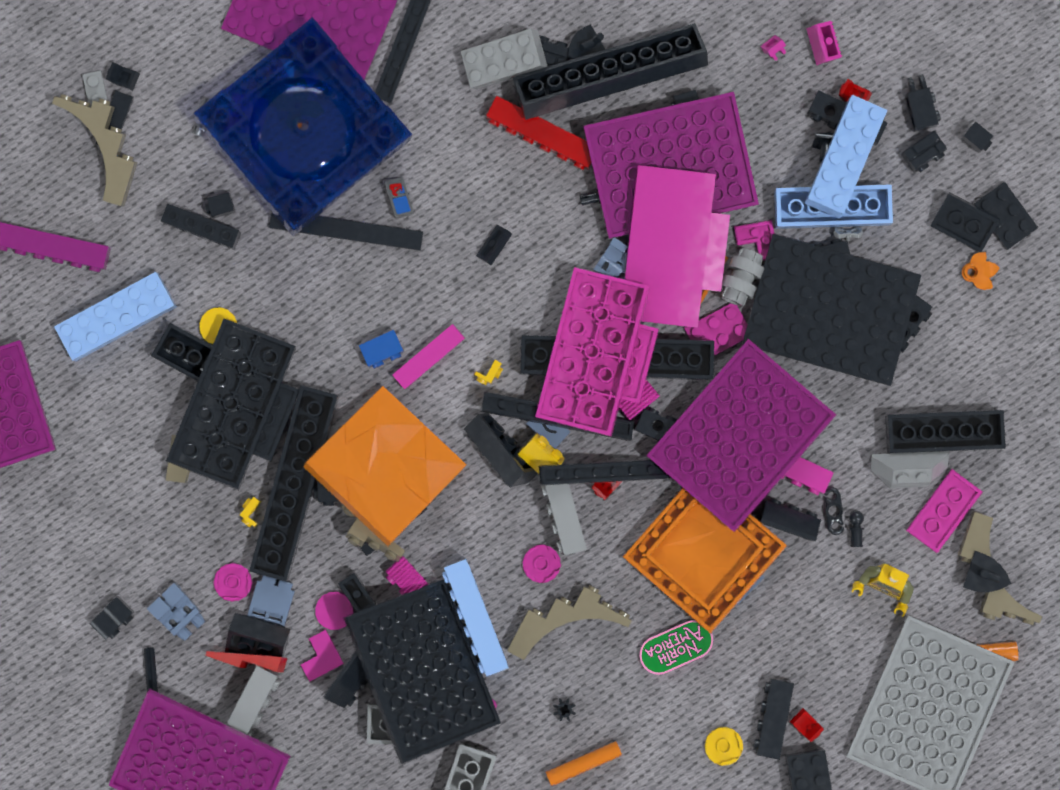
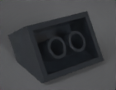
M772 498L770 502H764L758 520L763 525L815 542L821 519L817 518L818 514L809 511L806 514L799 512L800 508L789 505L788 508L781 506L780 501Z
M235 613L228 630L224 653L284 657L290 629Z

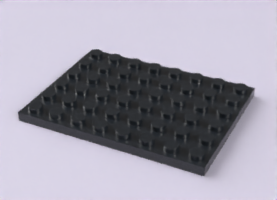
M773 234L742 345L749 339L764 352L891 386L922 275Z
M445 579L344 617L400 765L501 723Z

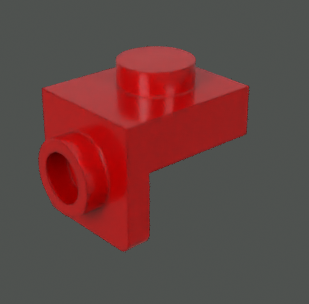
M847 79L842 84L839 91V96L846 103L851 95L866 101L872 95L871 91L854 84L850 79Z
M623 481L594 483L591 488L598 497L606 500Z
M804 708L789 721L810 742L818 738L824 730Z

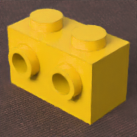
M538 433L518 453L538 474L539 466L561 465L565 460L562 453L558 449H554L548 440Z

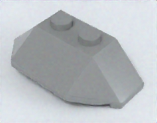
M949 451L871 454L870 468L889 488L929 487L948 467Z

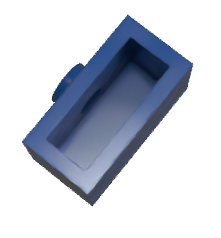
M394 330L359 345L368 367L373 366L374 369L384 365L383 361L389 358L393 361L402 357L401 353L404 352Z

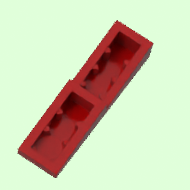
M207 651L205 655L239 668H247L249 662L281 673L284 672L288 659L284 657Z

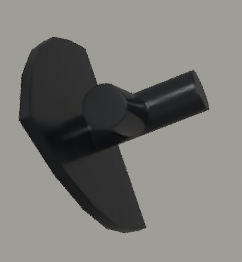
M591 24L582 28L574 35L569 44L568 57L576 59L606 50L601 42L604 39V35L602 33L596 34Z
M974 552L963 588L977 592H994L1012 584L1001 564L986 554Z

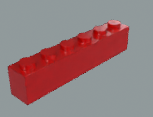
M496 95L486 115L489 124L497 128L499 125L506 128L505 132L515 136L518 134L522 136V140L532 145L534 142L540 145L539 149L546 153H550V151L556 153V157L564 162L567 159L574 162L573 166L580 170H584V168L589 169L592 162L586 140L538 116L525 120L520 107Z

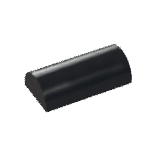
M169 323L151 357L198 382L212 345Z

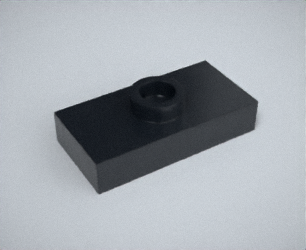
M496 225L476 257L492 265L512 236V233Z

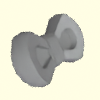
M858 226L850 230L840 227L834 229V237L838 239L846 237L847 241H850L851 237L860 238L863 234L862 228Z

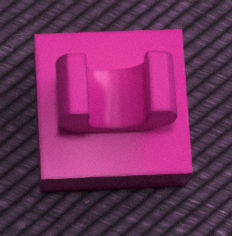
M776 35L760 46L764 53L774 60H778L776 57L778 51L786 54L784 49L786 44Z

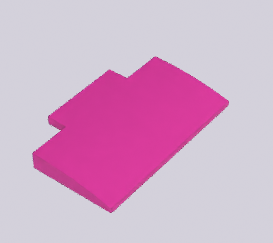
M637 166L624 280L650 287L642 322L698 328L702 290L721 292L730 215L711 213L716 174Z
M574 267L535 417L611 437L621 399L640 404L659 332L658 328L641 324L650 290L648 285Z

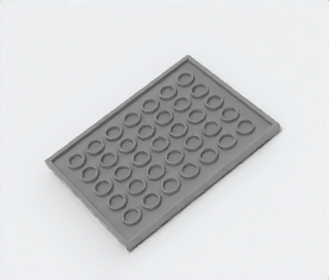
M907 615L846 757L920 790H959L1015 662Z

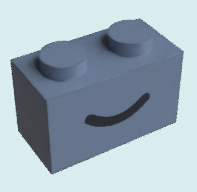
M530 421L526 423L535 433L544 436L554 449L570 433L565 428Z

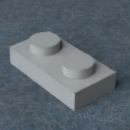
M102 71L83 74L88 103H90L89 107L92 106L93 101L99 102L100 98L108 101Z

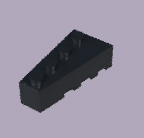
M489 413L477 414L464 428L468 438L477 445L479 452L488 459L491 467L499 473L502 481L510 488L527 484L538 474L518 455L520 451L516 445L518 442L513 437L505 435V429Z

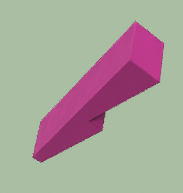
M452 324L397 370L393 377L404 389H407L460 344L465 337Z

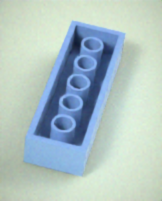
M851 95L805 200V204L839 219L841 218L887 112L886 109Z
M892 185L855 186L846 210L840 219L805 204L811 187L776 188L774 190L775 229L887 226L893 223Z
M154 272L54 327L69 356L76 362L176 308V305L159 273Z
M467 559L445 567V572H442L446 583L450 582L452 590L449 592L453 602L456 600L458 602L459 608L456 610L460 620L463 618L465 620L466 626L463 628L467 638H472L473 644L470 646L474 656L478 655L480 658L478 666L481 674L485 673L486 676H490L509 667Z

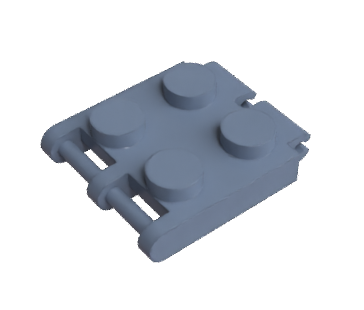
M263 575L262 581H257L247 616L285 627L295 593L292 590L293 583L280 580L278 586H276L275 578ZM253 611H254V612L261 613V614H265V616H261V615H258V614H254ZM272 616L278 619H282V621H278L269 617Z

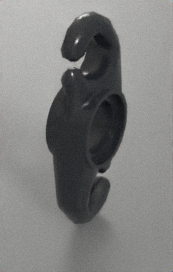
M829 487L824 495L827 496L830 492H834L836 497L833 500L828 497L824 499L826 503L827 529L833 535H840L844 531V527L841 526L838 530H834L832 525L833 523L843 525L841 494L837 488ZM833 505L839 508V514L836 517H832L829 514V508Z

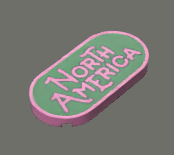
M695 620L686 621L647 639L640 649L639 657L641 664L650 673L657 675L668 673L705 656L712 648L713 634H710Z

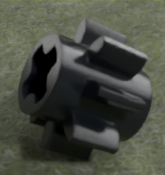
M559 698L560 704H553V707L557 708L553 715L559 714L560 721H562L563 717L570 721L569 715H576L572 711V708L576 705H570L569 698H567L566 702H562V699ZM568 705L569 713L561 714L559 707Z

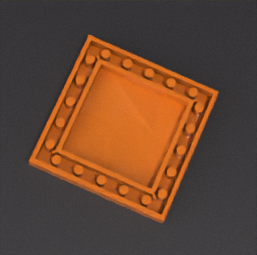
M382 386L303 467L383 543L389 546L467 464Z
M682 488L625 553L623 558L711 634L784 551L787 545L751 514L733 532L688 491Z

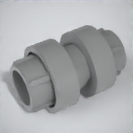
M742 248L738 256H732L728 268L733 271L731 275H724L722 280V288L724 289L722 293L723 300L742 307L747 299L753 298L756 287L752 283L754 279L760 280L764 271V267L761 266L763 261L762 255Z

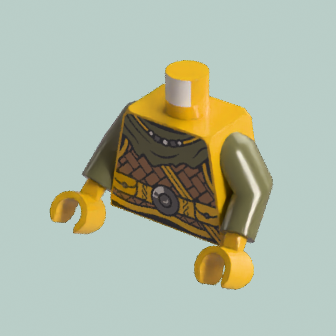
M884 563L878 566H869L859 578V581L853 583L852 593L854 590H859L858 596H862L864 585H868L900 600L896 605L894 613L896 614L897 610H901L903 612L902 617H904L914 587L908 581V574Z

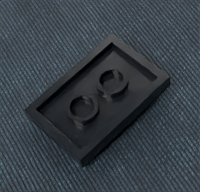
M1003 182L974 203L975 206L1000 218L993 233L1006 251L1038 229V226L1006 182Z
M949 192L930 226L982 252L998 225L1000 218Z

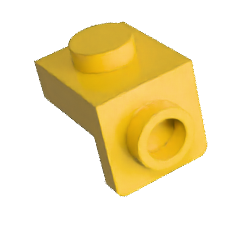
M494 360L486 376L476 371L474 374L477 377L476 381L483 385H486L487 382L492 384L494 378L498 379L503 371V368H501L502 363Z
M256 497L248 498L242 506L244 510L240 514L243 518L241 521L248 527L252 525L257 527L258 525L256 521L250 518L251 514L261 503Z

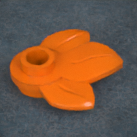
M986 252L974 254L970 263L964 265L961 271L964 280L973 282L975 287L981 290L993 288L989 278L993 277L999 270V266L986 261ZM969 269L974 271L973 276L968 275Z

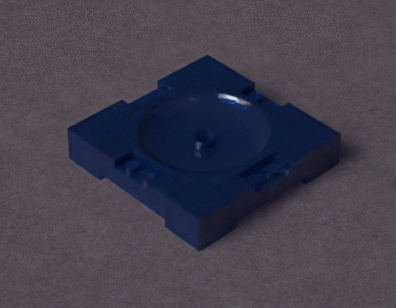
M313 17L283 40L281 45L225 90L222 89L193 113L194 121L228 161L237 168L256 191V194L292 236H295L334 204L339 197L400 150L412 137V133L372 90ZM305 123L308 128L302 131L298 128V125Z

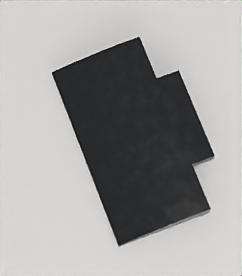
M223 319L166 462L239 491L253 455L270 462L272 461L296 402L299 389L283 383L296 346Z

